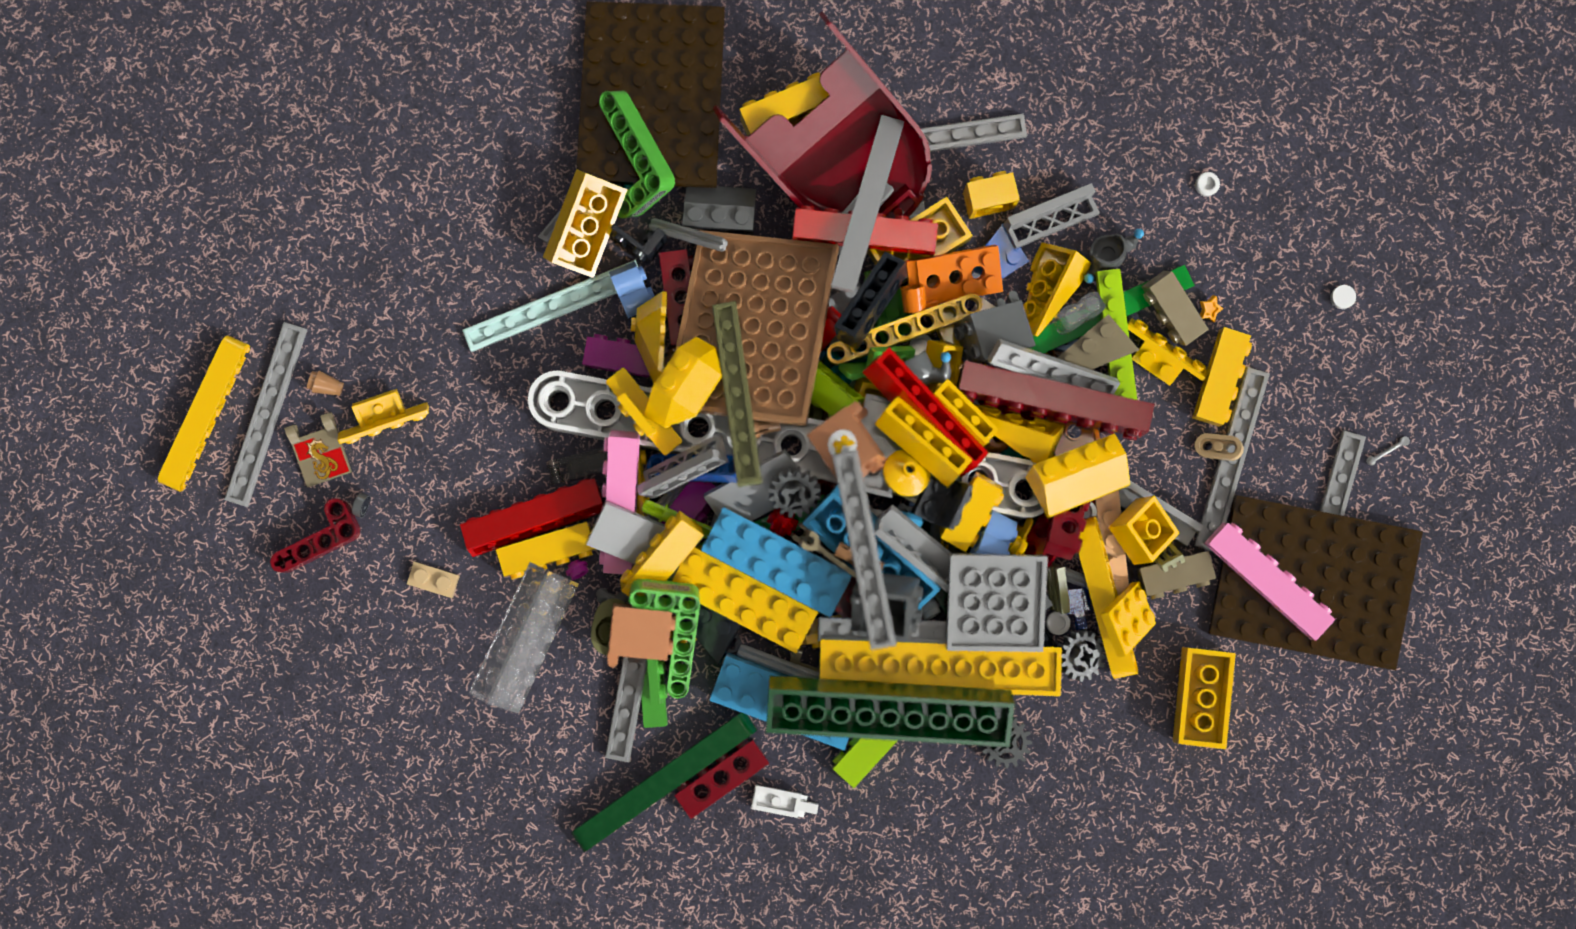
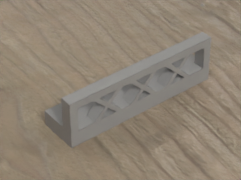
M1092 183L1007 217L1003 225L1014 249L1099 215V210L1092 198L1096 192ZM1087 201L1091 212L1083 214L1076 211L1079 203ZM1062 210L1070 213L1069 221L1063 223L1056 220L1057 212ZM1043 219L1050 222L1048 230L1041 231L1034 228L1036 221ZM1023 228L1028 230L1029 233L1026 239L1018 241L1013 230Z
M717 434L643 471L645 482L637 485L638 495L654 499L727 463L728 460L722 436ZM716 444L717 450L712 448L710 449V447ZM658 472L661 473V474H659V475H657V476H655V477L652 478V475H654V474H656V473H658Z
M1130 481L1128 487L1119 490L1120 506L1126 509L1135 499L1153 496V494ZM1156 497L1179 531L1175 540L1184 546H1188L1195 533L1200 532L1204 525Z
M891 505L876 520L874 534L948 592L949 553L951 552L895 506Z

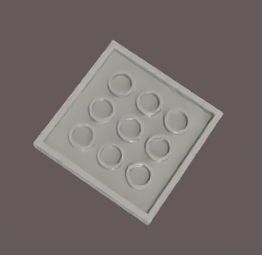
M949 553L946 650L1043 652L1048 557L1046 555Z

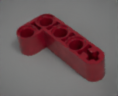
M336 498L327 501L324 511L330 526L273 554L270 560L272 569L281 573L292 572L356 540L360 535L361 529L355 515L352 514V509L348 502ZM340 503L342 505V512L336 516L333 513V507ZM347 524H350L353 529L349 537H346L343 533V528ZM325 535L331 537V544L328 547H324L322 544V538ZM305 545L310 549V554L306 558L301 555V549ZM294 557L295 560L291 559L285 562V566H280V563L283 561L282 558Z

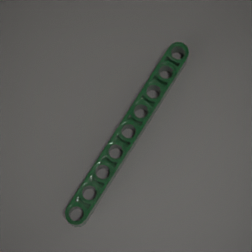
M740 712L735 718L733 717L719 727V729L699 741L698 744L686 750L678 758L662 767L661 770L642 781L641 784L635 786L621 796V798L608 805L600 813H597L580 827L574 829L571 832L572 836L583 852H586L751 736L758 729L747 714Z

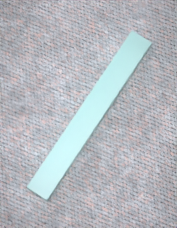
M634 260V261H631V262H629V263H626V264H624V265H622V266H625V265L630 264V263H632V262H635L636 265H637V262H636V260ZM622 266L463 329L462 331L470 351L474 352L617 294L609 272Z

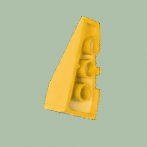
M1041 243L1031 264L1030 270L1033 274L1031 282L1027 284L1026 290L1029 292L1027 302L1023 304L1033 336L1038 337L1081 285L1091 262L1079 252Z
M663 291L639 306L636 318L631 317V331L635 332V343L654 384L663 372L667 292Z
M974 404L999 429L994 436L1021 455L1030 458V461L1034 463H1039L1053 457L1065 425L1046 419L1034 418V420H1026L1021 417V414L1015 413L1002 415L999 409Z

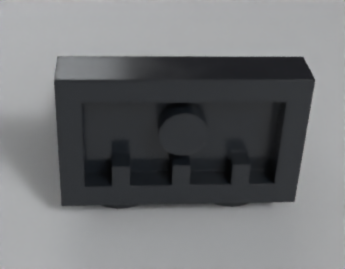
M615 224L611 226L612 236L615 238L614 241L623 248L629 246L633 255L643 263L645 260L651 263L667 243L666 233L659 228L655 232L651 230L643 241L646 244L643 246Z
M931 474L928 486L919 494L911 513L934 525L954 530L962 519L961 513L965 504L972 497L973 485L954 480L947 488Z

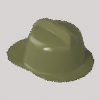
M617 598L603 601L597 607L591 627L593 647L603 655H608L613 603L626 604Z

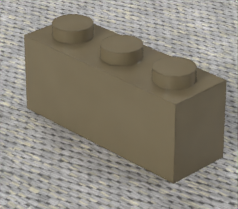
M1162 271L1141 286L1145 292L1143 294L1148 304L1154 306L1157 311L1155 313L1157 319L1161 324L1166 325L1169 330L1168 336L1173 343L1187 346L1209 330L1172 271Z
M1209 551L1184 556L1186 562L1182 564L1179 561L1176 562L1177 567L1175 568L1168 566L1169 571L1165 573L1157 564L1137 568L1138 579L1146 596H1150L1152 600L1164 597V592L1173 590L1174 594L1187 591V586L1195 584L1196 588L1210 585L1209 580L1216 579Z

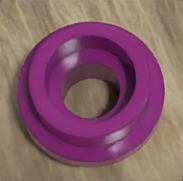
M580 559L575 560L568 565L565 573L572 580L579 579L589 572L587 568L588 563L580 561Z

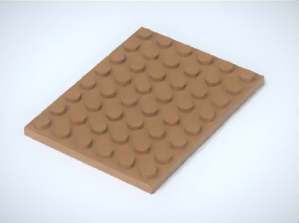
M700 230L723 237L728 241L726 250L722 252L700 245L696 247L675 352L678 347L698 337L716 347L719 359L712 305L736 301L753 420L807 426L832 290L831 284L838 257V244ZM722 377L699 413L727 416Z

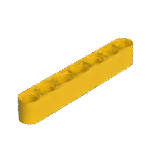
M968 294L871 329L863 341L866 344V349L863 352H857L853 347L842 341L835 342L827 350V360L832 365L839 366L841 363H848L867 356L871 347H892L953 325L967 315L981 311L983 306L982 300L976 294ZM973 300L977 305L976 311H968L965 308V301ZM951 308L955 313V317L951 320L944 318L943 309ZM921 317H930L933 322L930 328L923 327L920 323ZM901 324L908 325L911 331L910 334L902 336L898 332V326ZM879 332L886 333L888 342L879 344L875 338L876 334ZM834 348H839L844 352V357L841 360H834L831 357V351Z
M228 335L222 339L158 476L159 483L179 492L185 489L186 480L189 481L196 466L194 462L196 458L199 459L206 444L204 441L206 437L209 438L216 423L215 418L216 416L219 417L226 402L224 398L226 395H229L236 380L234 377L236 374H239L246 359L244 357L245 353H248L250 350L249 344Z
M1096 516L1086 518L1087 522L1084 531L1080 532L1079 538L1083 539L1079 557L1110 670L1114 679L1138 674V667L1133 649L1126 656L1117 657L1100 615L1118 597L1098 520Z

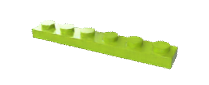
M1120 269L1095 272L1101 320L1109 314L1129 337ZM1132 354L1107 363L1108 375L1117 378L1120 382L1114 395L1137 400Z

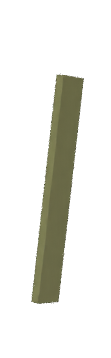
M736 301L712 305L737 486L739 488L761 484L763 482Z

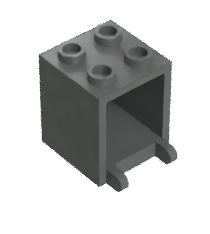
M1010 291L1007 294L1008 304L1005 303L1004 299L999 298L995 301V307L971 313L954 324V336L959 341L960 346L963 347V362L969 361L982 365L990 363L987 358L998 339L1028 349L1036 346L1022 300H1019L1017 292Z
M882 573L895 640L909 642L912 633L916 634L917 625L920 624L922 609H918L919 601H922L923 587H919L920 578ZM856 582L851 596L852 618L849 634L868 637L858 582Z

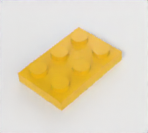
M1139 581L1132 582L1100 614L1117 657L1126 656L1156 624L1154 613L1149 607L1146 593Z

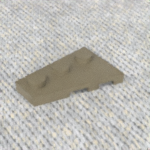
M1108 314L1057 358L1092 370L1139 351V349Z

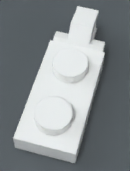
M755 785L751 809L798 818L804 817L805 812L817 814L819 803L807 801L808 796L802 795V793Z

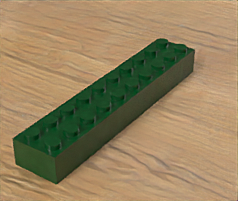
M769 676L766 733L1010 747L1015 703L1012 690Z

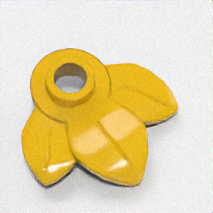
M1032 517L1027 518L1024 526L1016 528L1018 534L1016 539L1009 544L1008 551L1010 554H1023L1028 545L1026 537L1033 524Z

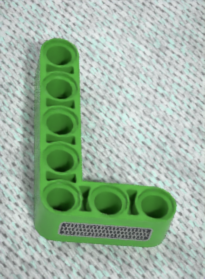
M605 91L599 99L600 107L640 178L639 181L627 190L617 216L620 218L637 217L645 213L672 190L675 185V178L628 93L625 91Z
M637 579L630 586V603L633 607L675 613L676 624L672 636L673 652L670 655L668 666L667 692L673 698H682L689 690L700 609L699 589L689 583ZM644 592L646 595L638 596L636 593ZM667 594L670 597L661 598L660 595ZM693 597L694 599L687 601L684 598ZM684 618L691 619V621L689 622H683L681 620ZM680 640H687L688 642H686V643H680V642H678V641H680ZM677 661H684L685 663H683V664H677L676 662H677ZM675 682H681L682 684L676 685V684H673V683H675Z

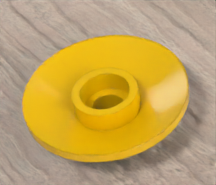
M905 450L895 451L886 459L885 466L883 467L884 480L895 493L902 496H915L928 486L931 476L930 472ZM906 467H910L913 473H908Z

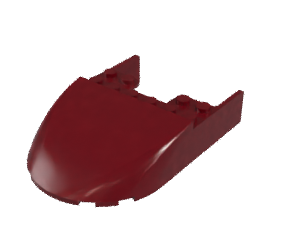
M822 11L819 13V16L845 46V51L820 74V83L829 94L794 126L786 117L776 114L769 117L748 136L743 135L717 105L713 107L720 122L799 208L801 206H812L816 211L833 208L837 209L838 213H842L859 193L882 115L904 121V126L887 183L893 187L894 191L880 206L878 213L886 215L885 218L895 219V216L909 217L923 200V193L927 183H930L932 172L930 147L923 131Z

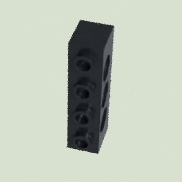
M884 252L834 325L838 340L858 350L908 276L905 261Z

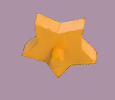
M1212 295L1207 301H1200L1202 308L1200 316L1202 319L1208 318L1211 322L1215 323L1217 313L1223 308L1217 304V297Z

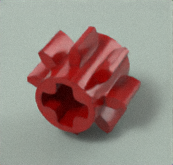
M775 508L767 519V523L771 524L770 530L779 536L791 535L792 531L796 529L798 521L794 519L795 513H793L792 518L789 517V512L787 511L781 515L780 508Z

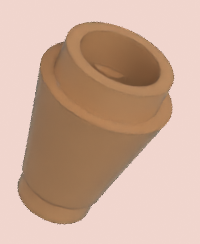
M312 371L307 389L312 390V393L340 396L344 383L321 371Z

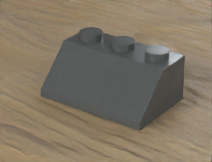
M717 186V188L687 187L684 200L683 226L698 231L753 235L757 189Z

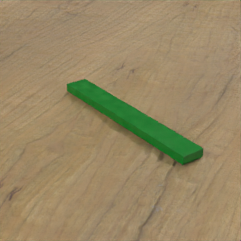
M1185 265L1172 270L1184 291L1195 286ZM1147 282L1123 292L1126 316L1152 306L1145 300L1143 296L1145 292L1141 287ZM1099 303L1046 326L1038 337L1033 336L1036 346L1030 349L1044 354L1082 337L1101 321Z

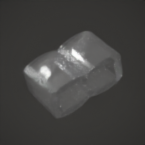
M1091 292L1083 296L1075 304L1064 307L1054 316L1052 323L1060 335H1066L1073 332L1082 323L1093 320L1105 309L1106 305L1098 292Z

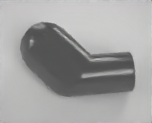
M600 588L596 592L597 601L600 604L613 598L622 600L625 603L630 601V597L623 592L615 595L608 592L606 588Z

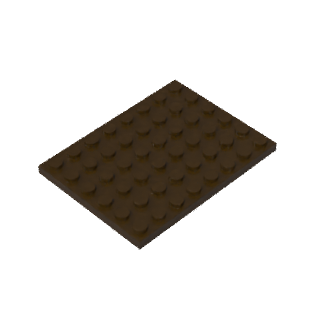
M586 1L577 170L612 184L634 185L640 180L599 104V99L603 92L625 91L630 96L675 178L674 186L717 188L720 120L715 114L713 107L717 105L721 108L725 7Z
M1235 495L1229 524L1232 522L1243 531L1241 535L1245 539L1249 540L1251 538L1261 547L1259 551L1265 557L1267 554L1273 557L1279 563L1277 567L1282 572L1286 570L1296 578L1294 582L1300 588L1304 586L1314 595L1312 599L1318 604H1325L1332 611L1330 615L1335 621L1317 641L1309 639L1222 560L1208 634L1396 671L1423 531Z

